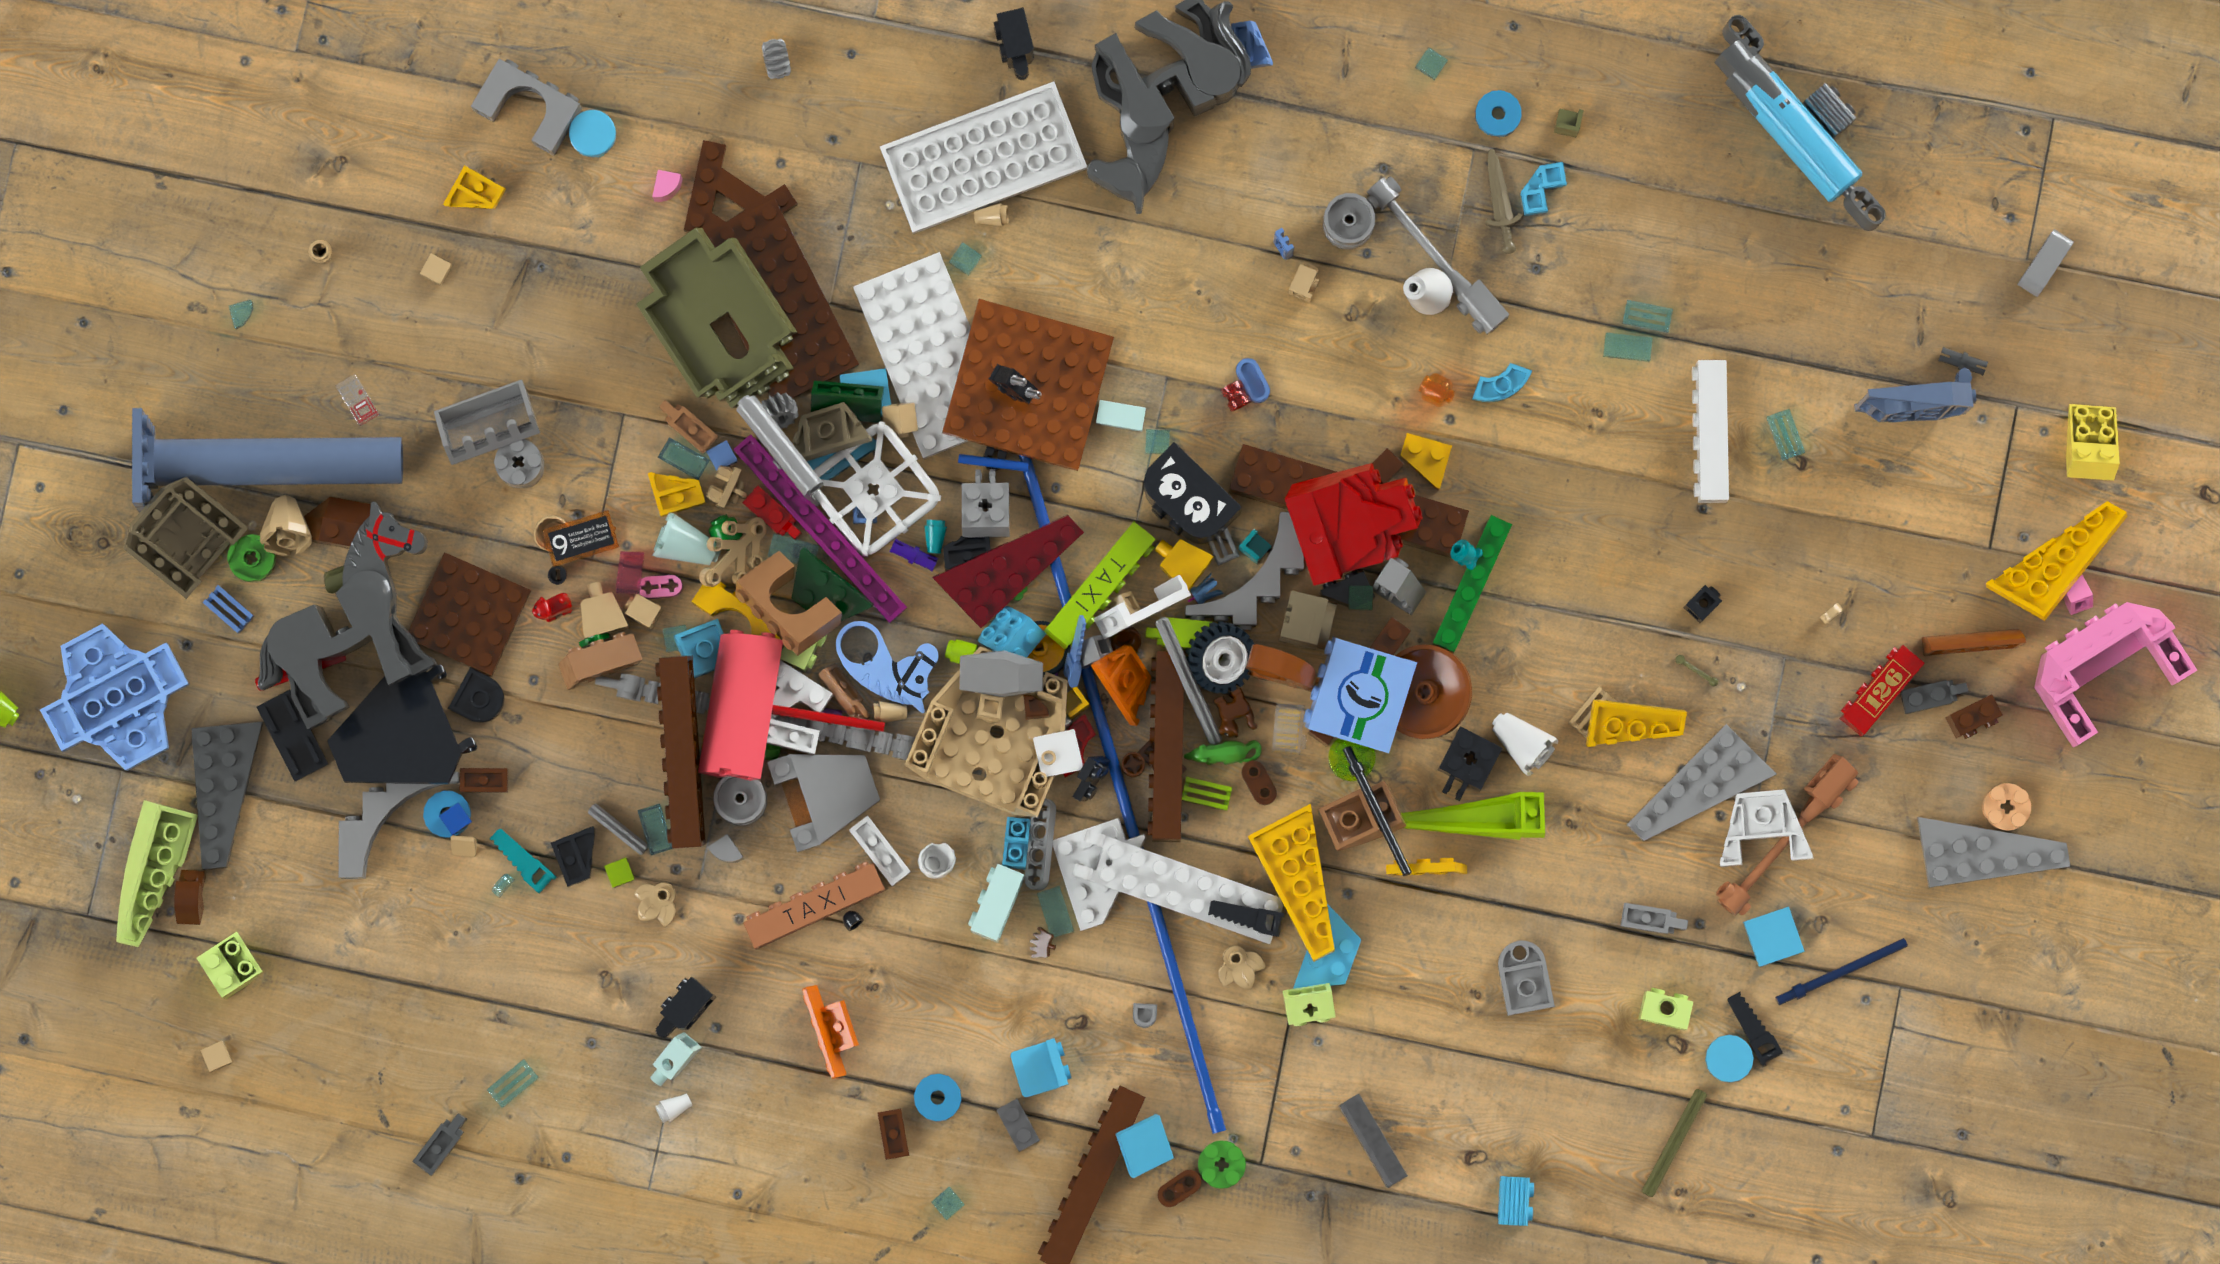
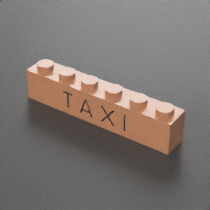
M864 862L854 867L855 872L847 875L845 871L834 876V881L825 885L824 881L812 886L813 891L803 894V891L790 896L791 901L782 904L779 901L768 906L769 911L763 914L757 911L746 916L747 921L743 922L754 948L757 950L886 891L874 864L869 865L868 862Z

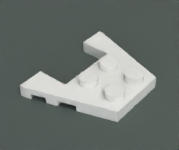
M1785 790L1739 793L1736 795L1730 827L1720 860L1721 867L1743 865L1742 840L1789 836L1792 861L1814 859Z

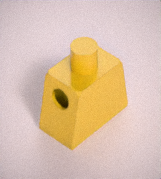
M1162 539L1154 550L1165 558L1160 564L1161 570L1170 579L1181 575L1183 581L1187 584L1188 591L1200 578L1214 557L1181 539L1178 540L1174 547Z

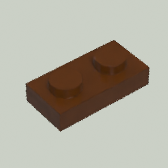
M460 768L459 792L508 793V769Z
M901 1108L878 1112L885 1159L910 1156Z

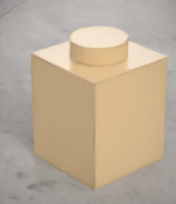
M897 403L882 406L883 422L893 429L899 438L909 437V432L918 431L915 403Z
M636 594L635 597L631 596L624 607L627 610L625 614L629 618L650 630L653 629L663 612L662 607L639 594Z

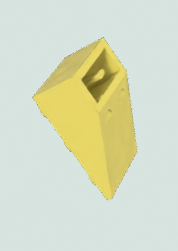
M2069 404L2066 448L2067 477L2114 481L2120 464L2116 407Z

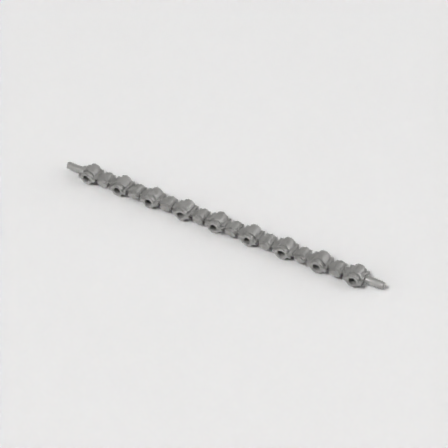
M621 673L620 680L603 676L597 677L595 680L596 685L617 689V697L640 702L641 696H644L645 702L659 704L657 697V687L661 686L659 682L649 680L648 685L644 684L645 678ZM695 691L697 713L705 714V710L709 708V693ZM780 715L774 718V720L819 730L818 741L825 742V737H829L828 742L843 745V740L847 741L846 747L871 752V748L875 747V752L889 755V751H893L892 757L907 760L916 738L897 734L896 739H892L893 734L879 731L878 735H874L875 730L856 727L846 729L847 726L828 725L829 723ZM976 770L973 774L981 775L983 770Z

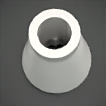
M686 1093L659 1101L660 1104L655 1106L661 1121L665 1123L673 1121L685 1110L692 1107V1103Z

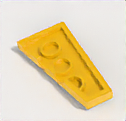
M1593 699L1586 746L1593 747L1600 744L1609 745L1624 741L1633 742L1640 741V739L1681 736L1684 734L1687 712L1679 709Z

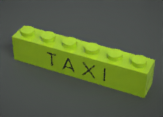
M1134 521L1044 630L1046 635L1064 650L1069 645L1072 646L1079 615L1084 616L1086 621L1085 628L1088 630L1094 623L1095 617L1093 615L1097 610L1100 609L1103 612L1111 602L1108 599L1113 591L1117 594L1125 585L1124 577L1127 574L1132 576L1140 566L1137 561L1142 555L1147 558L1155 548L1152 545L1155 538Z

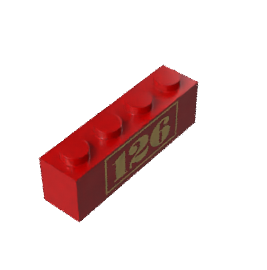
M1904 645L1898 649L1894 647L1887 654V663L1883 667L1879 664L1871 673L1873 677L1868 685L1864 682L1856 691L1858 697L1852 703L1849 700L1840 710L1843 715L1839 719L1861 737L1866 734L1925 664Z

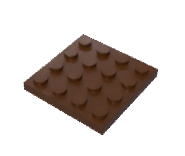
M444 552L408 632L416 639L419 645L493 676L531 590Z

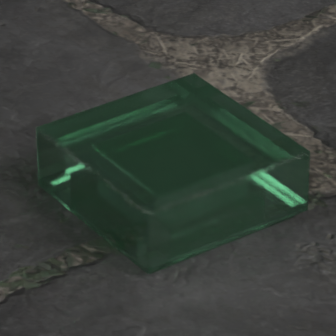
M1349 586L1348 610L1372 611L1373 586Z

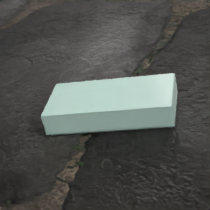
M1100 400L1096 424L1142 432L1146 408Z

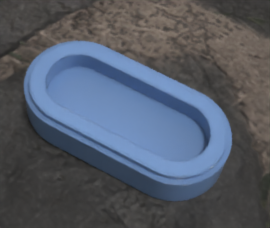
M1250 358L1242 359L1237 364L1236 375L1247 397L1254 403L1266 401L1270 394V387L1258 363Z

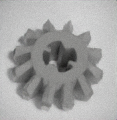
M771 39L763 42L762 52L768 77L770 79L784 78V76H789L791 68L785 42L782 39Z
M777 392L775 396H769V399L761 401L764 408L781 429L787 428L789 424H794V419L799 416L795 400L788 396L787 393L780 395Z

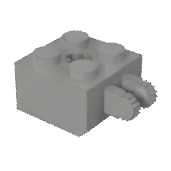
M981 469L975 470V483H962V536L1010 537L1009 483H996L995 469H990V483H981Z

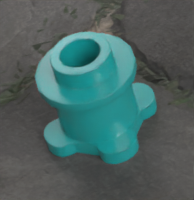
M1462 539L1452 546L1450 555L1459 565H1465L1469 570H1472L1476 567V562L1483 552L1480 548L1475 549L1467 540Z

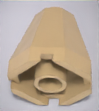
M282 495L272 502L260 533V542L262 545L264 544L266 552L287 556L290 555V551L296 550V554L303 553L312 544V535L299 504L295 498L289 495Z

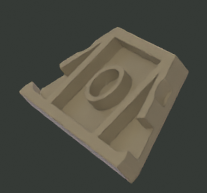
M843 402L801 415L798 431L795 433L792 443L804 459L809 461L871 442L872 437L848 405Z

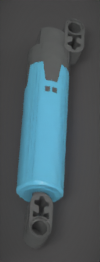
M1741 15L1732 16L1722 30L1723 37L1730 46L1714 62L1727 76L1728 79L1725 84L1828 202H1833L1843 195L1845 197L1843 201L1844 208L1860 227L1866 231L1875 230L1884 221L1886 213L1884 208L1866 188L1861 186L1854 187V184L1862 177L1863 172L1758 54L1764 46L1762 36L1745 17ZM1731 26H1736L1739 32L1734 31ZM1868 214H1872L1876 221H1872Z

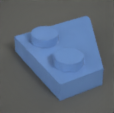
M1256 22L1232 23L1231 27L1234 33L1242 42L1250 57L1251 69L1272 66L1273 61Z

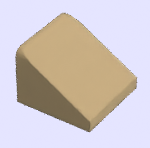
M452 835V854L475 857L477 839L474 837Z

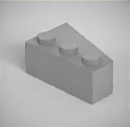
M1390 558L1375 581L1372 591L1412 615L1426 594V591L1412 571L1407 568L1409 565L1399 558L1395 560Z

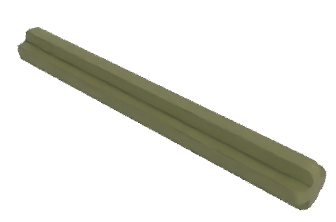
M1696 1089L1642 1189L1645 1195L1653 1197L1707 1097V1094L1702 1090Z

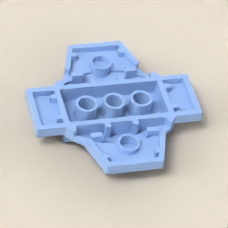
M101 624L61 645L67 684L62 691L61 699L40 709L62 752L86 741L90 744L101 746L123 769L128 771L169 749L164 718L168 698L171 694L190 684L168 643H164L147 653L132 650L108 627Z

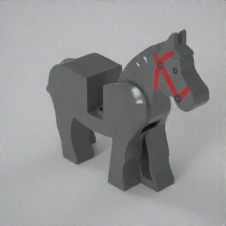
M373 501L371 503L370 516L358 529L348 550L343 569V586L335 593L352 627L346 626L335 632L323 607L318 605L309 606L281 618L271 627L260 651L258 688L266 690L281 682L284 669L289 678L291 697L307 729L312 730L332 720V716L350 708L347 701L336 695L326 683L322 671V661L350 654L373 640L387 683L390 686L412 675L418 676L437 666L435 659L429 657L420 649L416 639L397 618V593L388 566V559L390 557L400 556L405 551L414 555L424 553L428 546V540L425 535L419 531L402 527L394 518V514L382 512L379 505Z

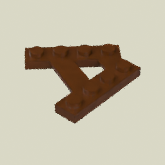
M703 140L684 232L689 233L694 228H703L704 232H707L725 223L724 220L712 213L717 192L744 209V211L733 218L775 198L783 214L796 207L798 203L785 184L767 196L762 195L722 168L727 147L725 144Z

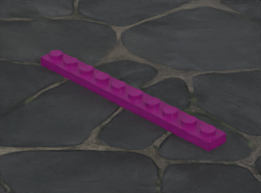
M751 434L733 449L862 594L874 603V607L889 623H892L907 609V606L823 513L802 495L784 470L777 468L773 463L774 459Z

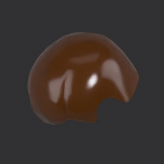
M1131 626L1109 637L1112 650L1114 651L1123 645H1129L1133 647L1137 654L1141 646V635L1136 628Z

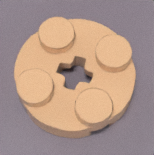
M2000 784L1986 794L1982 805L1983 814L1994 828L2001 831L2015 830L2023 826L2029 819L2031 814L2029 795L2015 784ZM2006 801H2009L2010 805L2013 806V810H2010L2009 814H2006L2005 810L2001 808V804H2005Z

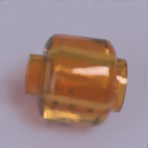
M1433 373L1430 376L1426 375L1419 388L1421 398L1436 407H1442L1446 402L1450 404L1456 391L1452 390L1453 382L1450 379L1437 373Z

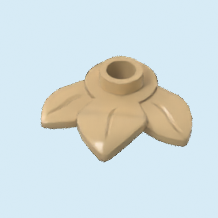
M661 882L656 886L649 883L641 885L634 893L642 901L638 907V918L648 921L657 917L663 926L670 924L676 913L673 904L676 897L674 887L667 882ZM661 890L667 894L665 899L660 896Z
M1233 945L1224 951V963L1219 969V978L1224 986L1235 981L1241 988L1250 990L1255 981L1254 972L1263 970L1265 963L1256 952H1245L1242 947ZM1234 954L1239 955V959L1236 962L1231 960Z

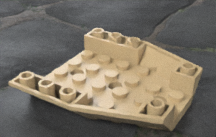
M980 646L974 654L994 651ZM959 669L932 699L907 757L905 766L926 781L1013 815L1038 817L1054 776L1047 777L1045 773L1040 771L1033 738L1065 731L1068 680L1046 672L1043 678L1042 691L1003 697L1000 722L977 718L979 700L982 693L960 690ZM1023 695H1032L1039 699L1047 707L1049 718L1026 720ZM997 727L1002 729L1004 734L1001 738H993L990 731ZM1050 750L1045 751L1041 757L1042 762L1046 765H1052L1056 760L1055 753ZM1046 754L1053 756L1051 762L1045 761L1044 756ZM976 770H983L986 773V778L982 781H977L973 778L972 774Z

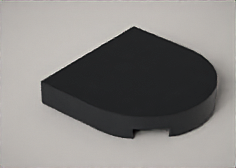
M470 667L448 709L470 721L485 723L496 718L504 706V692L494 679Z

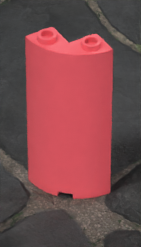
M730 630V634H722L720 636L698 773L717 778L732 776L749 781L761 779L783 646L782 640L776 639L774 634L763 632L759 636L744 634L743 631Z

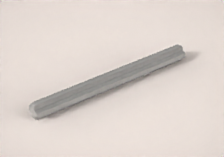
M1166 617L1160 618L1156 621L1159 633L1209 744L1215 745L1222 741V737L1197 681L1192 675L1189 663L1169 619Z

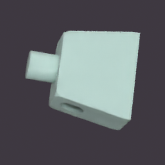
M685 1032L675 1036L653 1063L657 1069L651 1075V1080L657 1085L662 1086L667 1079L672 1080L676 1078L702 1047ZM669 1059L673 1062V1066L670 1065Z

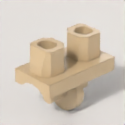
M720 465L715 477L725 481L722 490L711 485L705 497L716 503L715 506L720 509L725 508L731 493L733 495L730 502L733 504L737 503L739 497L746 499L748 494L742 491L746 484L745 482L739 480L736 488H734L742 470L737 467L730 468Z

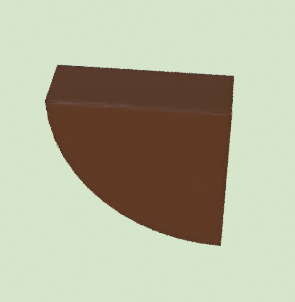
M1023 695L1026 720L1049 718L1047 707L1039 699L1032 695Z

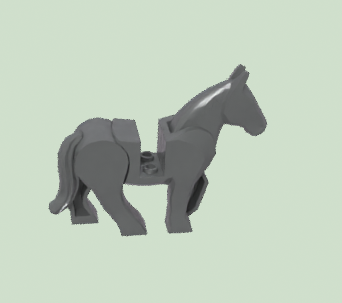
M1184 0L1175 5L1176 13L1197 25L1200 36L1188 28L1166 19L1157 10L1136 21L1134 28L1137 31L1167 43L1182 58V60L1168 64L1144 78H1141L1135 65L1120 43L1117 33L1095 44L1096 54L1092 62V74L1097 94L1100 100L1120 113V130L1125 143L1127 157L1113 162L1094 159L1087 167V175L1092 182L1105 188L1117 197L1133 202L1136 214L1142 213L1144 197L1153 187L1163 169L1168 149V134L1174 128V116L1162 96L1170 93L1174 89L1173 86L1176 85L1195 117L1213 109L1215 105L1227 103L1235 96L1238 88L1242 87L1251 75L1250 57L1230 25L1229 16L1233 5L1229 1L1219 3L1212 9L1205 5L1203 0ZM1114 71L1119 84L1113 83L1110 78V74Z

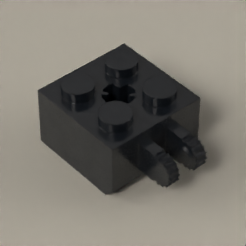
M1024 7L996 14L997 21L993 22L997 41H1002L999 44L1002 63L1007 62L1008 69L1014 68L1016 78L1024 81L1029 76L1028 64H1031L1034 60V47Z
M1460 726L1438 768V771L1449 776L1442 793L1447 794L1450 791L1454 779L1463 783L1455 795L1456 800H1461L1467 786L1480 792L1502 747ZM1464 755H1474L1473 759L1476 760V763L1466 764L1467 759Z
M684 978L676 988L678 990L677 994L674 997L669 996L660 1006L663 1008L660 1014L664 1018L659 1023V1026L655 1028L656 1034L661 1038L670 1036L669 1034L676 1028L689 1030L716 999V996L695 978Z

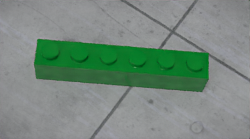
M1493 515L1489 517L1476 548L1482 550L1483 554L1478 558L1474 569L1469 570L1466 568L1432 645L1447 649L1454 654L1513 524Z

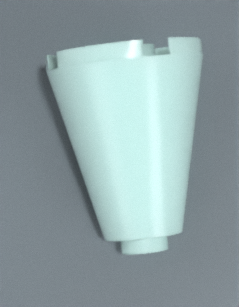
M669 512L665 519L667 524L660 530L652 556L710 565L711 562L716 563L720 551H710L707 548L709 537L676 514Z

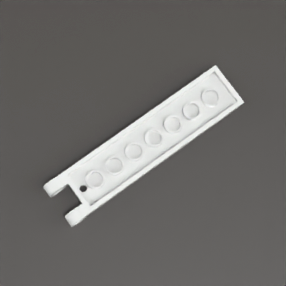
M1087 829L1084 841L1103 849L1095 870L1076 863L1072 875L1267 944L1271 943L1273 936L1258 933L1252 927L1247 928L1246 925L1240 926L1239 923L1234 924L1233 921L1228 922L1226 919L1221 920L1220 917L1215 918L1213 914L1208 915L1210 902L1215 900L1255 909L1261 908L1281 912L1284 905L1279 897ZM1107 859L1112 860V864L1110 866L1106 865L1105 863ZM1267 914L1265 926L1267 930L1271 931L1274 915Z

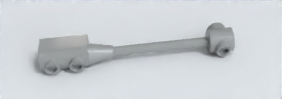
M1391 176L1387 179L1385 177L1380 179L1367 191L1369 195L1366 198L1374 210L1378 207L1381 210L1389 207L1439 268L1449 277L1453 290L1458 297L1457 300L1460 302L1456 305L1459 311L1464 316L1469 313L1475 321L1471 324L1479 334L1483 331L1487 335L1508 319L1509 313L1480 279L1472 285L1459 272L1453 270L1395 201L1400 196L1398 193L1402 191L1398 183Z

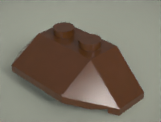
M330 496L304 516L312 535V542L349 549L358 529L370 516L371 504Z

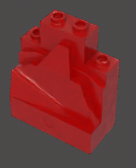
M1369 463L1291 485L1285 497V502L1314 586L1341 579L1344 572L1379 564L1390 558L1398 557L1401 548H1403L1402 540L1398 533L1417 529L1422 519L1421 509L1415 505L1413 499L1415 498L1414 488L1412 484H1408L1407 478L1379 484L1381 483L1379 471L1377 469L1374 470L1373 464Z

